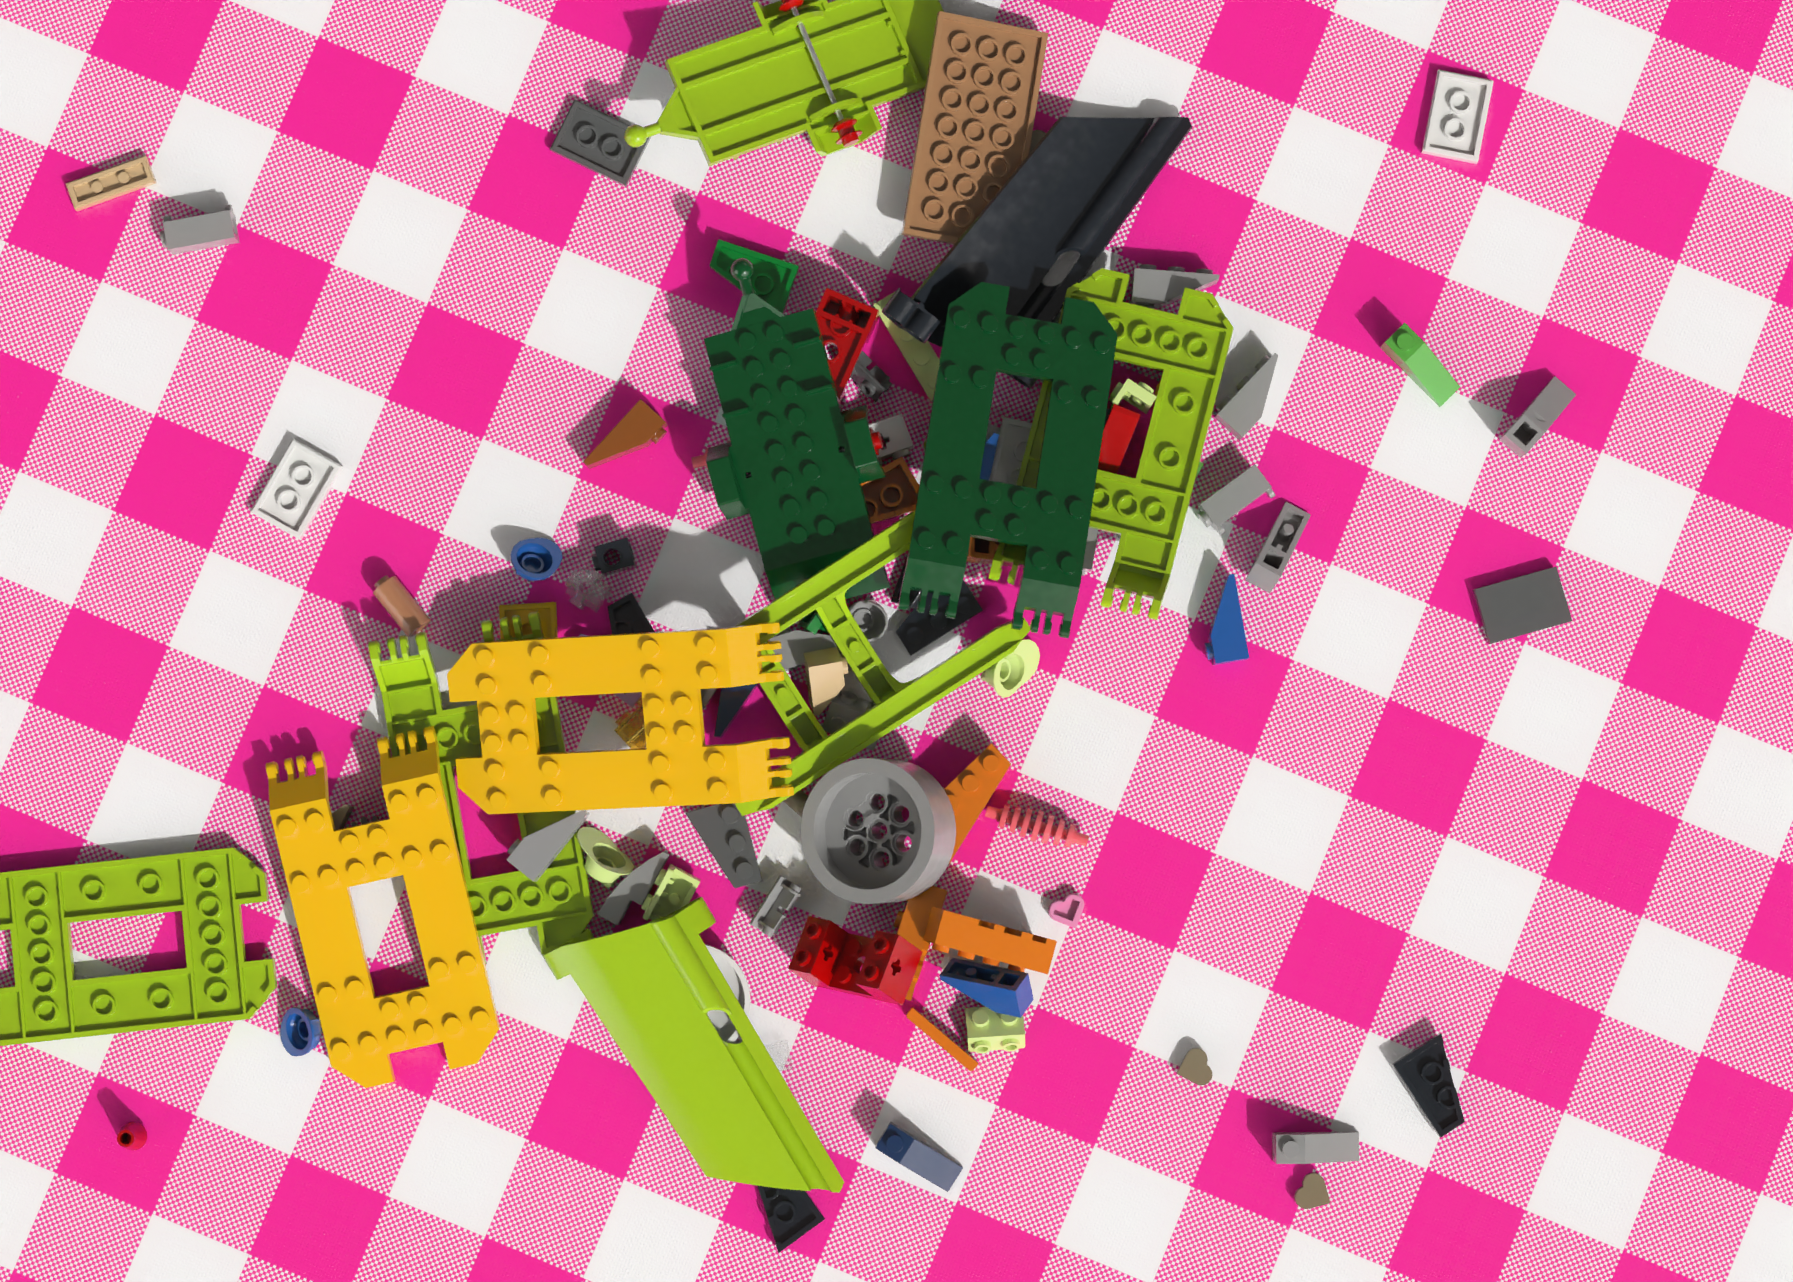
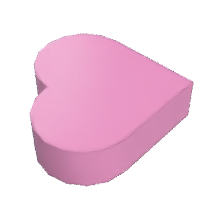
M1075 893L1066 895L1063 900H1054L1048 907L1049 916L1057 922L1076 929L1084 909V900Z

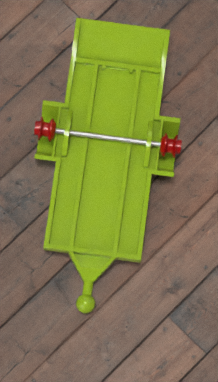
M780 0L765 6L756 1L752 4L761 22V27L666 59L665 65L675 86V91L656 123L645 127L637 124L631 125L625 130L624 139L631 147H640L646 142L648 137L657 134L696 140L701 147L708 166L732 158L736 160L740 155L776 142L780 144L784 139L804 132H808L815 151L822 157L860 144L882 129L873 107L925 89L936 17L939 11L944 12L940 0H835L830 3L827 0Z

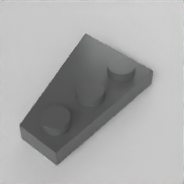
M735 803L716 804L685 813L734 888L763 881L746 816L741 815Z

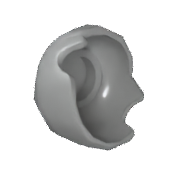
M860 600L849 606V611L869 642L883 637L888 628V617L880 604L872 600Z

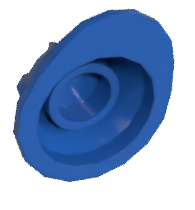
M530 538L519 541L514 545L510 554L511 563L516 574L528 580V582L542 581L549 578L558 569L563 559L559 546L546 538Z
M292 1007L287 1010L280 1028L281 1041L285 1050L291 1056L296 1057L306 1055L316 1048L323 1032L321 1022L315 1014L308 1009Z

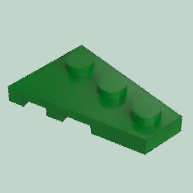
M718 239L709 265L710 268L742 291L739 281L731 274V265L739 258L749 260L754 268L753 275L750 278L754 293L784 314L799 266Z

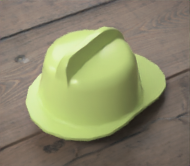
M1023 639L1013 653L986 669L981 674V679L994 687L999 696L1003 698L1010 697L1035 673L1040 658L1038 646L1029 639Z
M582 827L578 830V843L587 854L585 869L591 877L598 880L605 887L610 888L621 875H628L633 871L634 865L632 861L603 832L592 827Z

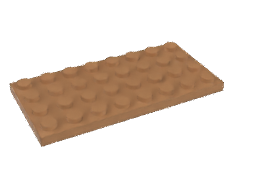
M943 11L937 13L901 235L954 245L1029 155L1048 33Z

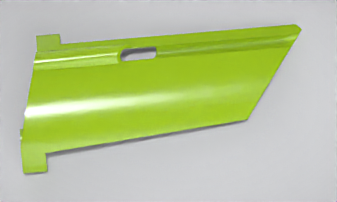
M703 897L691 901L678 911H674L667 916L605 936L594 938L590 929L587 928L582 934L569 941L567 940L556 949L542 955L556 980L569 974L572 976L707 1177L772 1188L802 1191L824 1189L840 1193L844 1184L841 1175L699 935L717 922ZM721 1010L726 1012L742 1038V1042L731 1044L723 1041L709 1018L708 1011Z

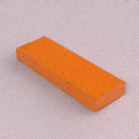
M914 1007L908 1011L906 1017L969 1071H973L979 1063Z

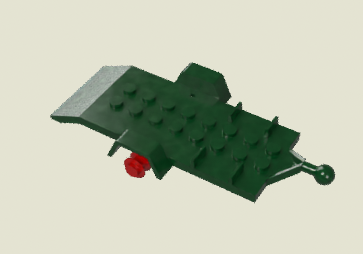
M739 258L732 263L731 274L739 281L743 296L732 329L729 332L704 338L711 365L709 369L713 372L723 410L722 417L725 419L731 441L708 448L706 463L717 505L726 519L750 514L765 573L774 599H777L802 581L818 573L819 570L824 569L875 536L861 483L886 477L877 459L879 449L883 448V443L879 431L874 432L872 427L869 429L867 405L845 411L841 410L815 309L811 308L790 315L780 312L754 293L750 279L754 271L753 265L749 260ZM885 566L850 587L845 593V599L889 588L890 584Z

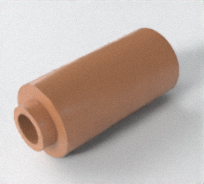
M386 575L375 583L376 590L373 594L408 638L416 635V633L420 632L430 623V618L396 576L389 578Z

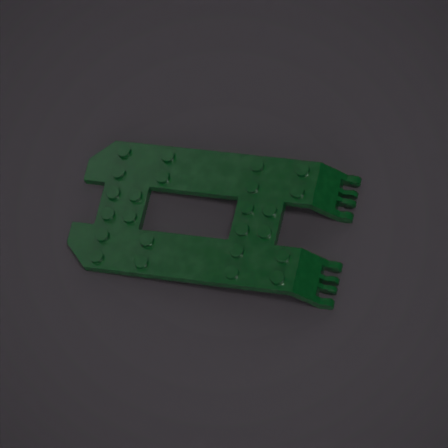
M981 282L948 305L912 534L898 609L907 610L909 608L910 590L921 592L916 611L924 613L927 593H932L929 609L930 615L937 614L939 595L949 596L945 616L955 619L966 568L970 537L1026 547L1023 572L1013 611L1011 629H1022L1024 610L1034 611L1030 624L1031 632H1038L1040 615L1045 613L1042 634L1049 635L1052 628V615L1062 616L1058 635L1062 638H1069L1071 622L1081 584L1118 334L1094 302L1066 297L1061 324L1006 314L1010 287ZM996 372L1052 382L1036 488L980 479Z

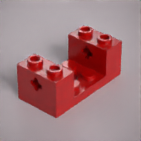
M826 288L816 310V316L824 346L833 344L838 349L837 356L833 359H828L841 405L845 396V388L865 343L869 342L878 322L879 310Z
M808 916L788 969L813 986L903 1006L923 952L898 934L876 930L873 938L850 934L831 920Z

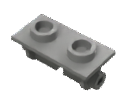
M779 875L749 924L769 937H772L774 933L777 934L778 929L786 918L782 913L785 909L790 912L798 897L800 898L801 896L799 894L801 888Z

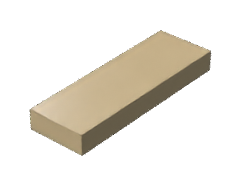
M145 155L68 182L66 186L74 209L80 211L151 186L157 182L149 159Z

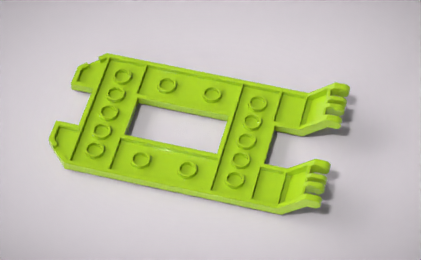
M1101 268L1082 282L1069 287L1065 298L1086 300L1096 304L1118 334L1114 360L1163 371L1136 479L1097 470L1089 528L1121 535L1114 564L1105 586L1101 607H1112L1113 594L1116 589L1125 592L1119 610L1121 612H1127L1131 595L1136 594L1132 614H1140L1141 601L1144 596L1153 599L1148 617L1158 620L1173 569L1229 350L1233 326L1228 318H1226L1213 294L1194 289H1184L1178 315L1126 303L1124 298L1130 275ZM1062 307L1061 315H1060L1059 322H1058L1059 324H1061V318H1062L1063 307ZM1043 380L1016 483L1019 486L1036 488L1051 381ZM1000 542L992 562L989 579L998 581L1001 576L1003 562L1013 564L1007 582L1014 585L1020 566H1024L1026 547Z
M536 611L528 614L529 624L533 633L529 635H523L521 629L522 621L519 615L512 616L516 637L511 636L508 618H501L500 626L504 639L496 641L544 638L539 612ZM481 621L484 642L495 641L492 621ZM426 632L416 633L415 640L419 654L412 656L409 652L408 637L406 635L399 636L401 658L398 655L395 638H388L387 646L391 659L382 661L380 642L377 640L368 642L371 663L382 694L392 757L400 755L395 739L396 734H404L408 753H411L407 732L411 730L416 731L420 751L427 749V741L424 738L423 729L429 726H434L439 747L441 780L485 964L487 963L482 939L484 935L537 926L541 954H546L567 940L569 941L582 934L594 917L588 875L585 869L584 852L577 839L578 830L537 882H533L521 871L472 879L453 767H456V758L482 756L477 704L447 710L443 709L439 679L430 653ZM557 697L535 698L540 753L566 752ZM577 811L518 813L522 840L530 834L577 813Z
M235 847L1 872L0 930L10 929L15 987L0 988V1046L252 1019L277 988L275 958L246 961L241 904L269 901L267 873ZM182 911L187 968L75 980L70 923Z

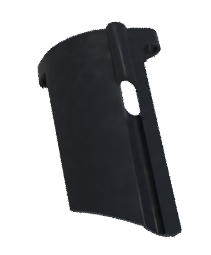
M1059 117L912 297H908L900 291L901 288H898L883 308L882 313L898 328L908 332L918 341L924 344L928 341L942 347L948 305L979 283L985 282L1010 287L1006 314L1052 322L1063 307L1067 289L1083 280L1192 129L1189 118ZM1067 251L1079 252V259L1060 284L1046 286L1042 283L1044 277L1061 254ZM1007 374L1029 389L1038 380Z

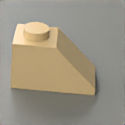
M837 647L803 653L809 702L814 716L820 715L845 686L844 674H848L846 657H840Z

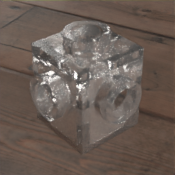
M582 568L578 573L574 571L565 583V586L568 587L566 593L571 596L569 599L570 603L581 610L586 606L596 613L612 589L602 582L604 576L592 568L588 572ZM586 585H590V590L587 593H583V588Z

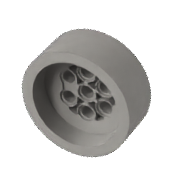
M861 758L842 763L830 770L812 789L803 809L800 827L804 856L817 880L836 896L860 904L905 901L928 890L946 870L953 854L956 839L955 815L949 797L943 787L923 768L898 759ZM881 795L885 799V805L882 809L878 805V799ZM905 807L909 811L907 821L902 817V811ZM858 812H861L863 815L861 825L856 820ZM883 824L887 827V834L884 838L880 833V828ZM907 836L910 837L912 842L909 850L906 849L904 844ZM861 840L865 843V851L863 854H861L859 851V843ZM885 853L890 858L888 866H885L883 863V855Z

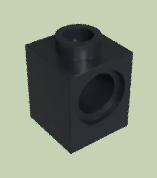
M628 538L594 546L596 554L591 555L595 570H601L603 576L637 567ZM613 550L618 551L621 556L620 561L615 565L607 564L605 560L607 553Z

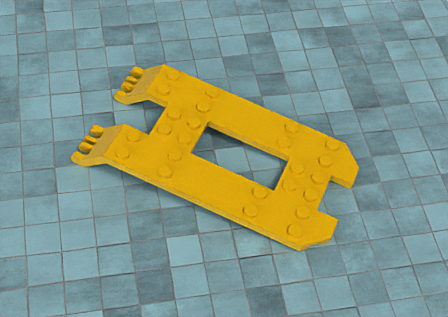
M764 622L716 629L472 643L447 673L450 702L477 701L482 756L459 757L455 759L458 788L487 814L730 804L773 797L793 796L794 787L791 784L774 787L772 785V777H791L792 769L771 770L773 765L791 764V757L779 756L770 758L769 750L770 748H789V737H772L735 744L706 745L701 689L728 688L763 682L783 681L784 671L771 670L763 672L762 662H781L783 660L782 654L761 655V650L781 649V642L769 641L768 643H760L759 633H779L780 623ZM642 693L646 748L540 753L535 698Z
M434 726L423 729L424 738L427 741V749L420 751L416 731L411 730L407 732L411 753H408L404 734H396L395 739L400 755L391 757L388 737L377 738L380 753L381 783L389 818L335 830L329 805L328 774L323 751L313 752L312 754L313 764L316 768V774L308 775L305 756H296L299 778H297L293 759H285L284 766L288 774V780L280 782L277 762L266 763L269 783V811L332 1068L365 1088L395 1081L389 1054L443 1042L449 1070L477 1064L500 1028L441 780L439 747ZM403 875L429 985L376 997L349 887Z

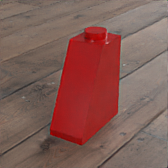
M1116 404L1113 405L1103 430L1098 470L1117 474L1141 414Z

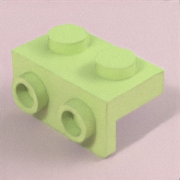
M1128 378L1124 385L1120 382L1117 384L1108 401L1112 403L1110 410H1112L1114 404L1119 406L1122 399L1147 414L1157 396L1152 394L1154 390L1143 382L1136 384Z
M672 864L669 865L667 871L662 868L654 884L658 885L654 895L648 893L641 906V909L645 911L643 919L647 921L648 919L655 920L678 911L683 906L689 904L701 879Z
M987 1007L965 1008L969 1052L981 1054L991 1050L1011 1052L1025 1048L1023 1015L1021 1018L996 1013Z

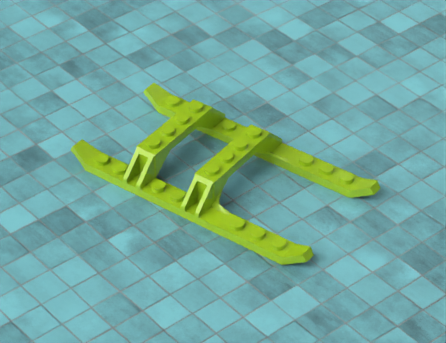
M915 510L735 625L779 622L780 633L815 611L843 657H846L847 663L867 695L876 704L828 736L781 663L762 662L763 672L771 670L784 671L783 681L759 684L799 747L804 751L793 758L791 764L782 765L778 768H791L792 775L786 778L772 777L773 787L791 784L794 787V794L1013 653L1030 631V626L1025 618L1020 630L1011 629L1012 621H1009L989 631L925 674L906 683L897 681L887 671L849 611L845 600V593L850 587L909 550ZM759 633L760 643H768V640L778 633ZM761 650V655L775 654L773 650ZM790 796L735 803L741 815L745 816L754 812L771 809Z

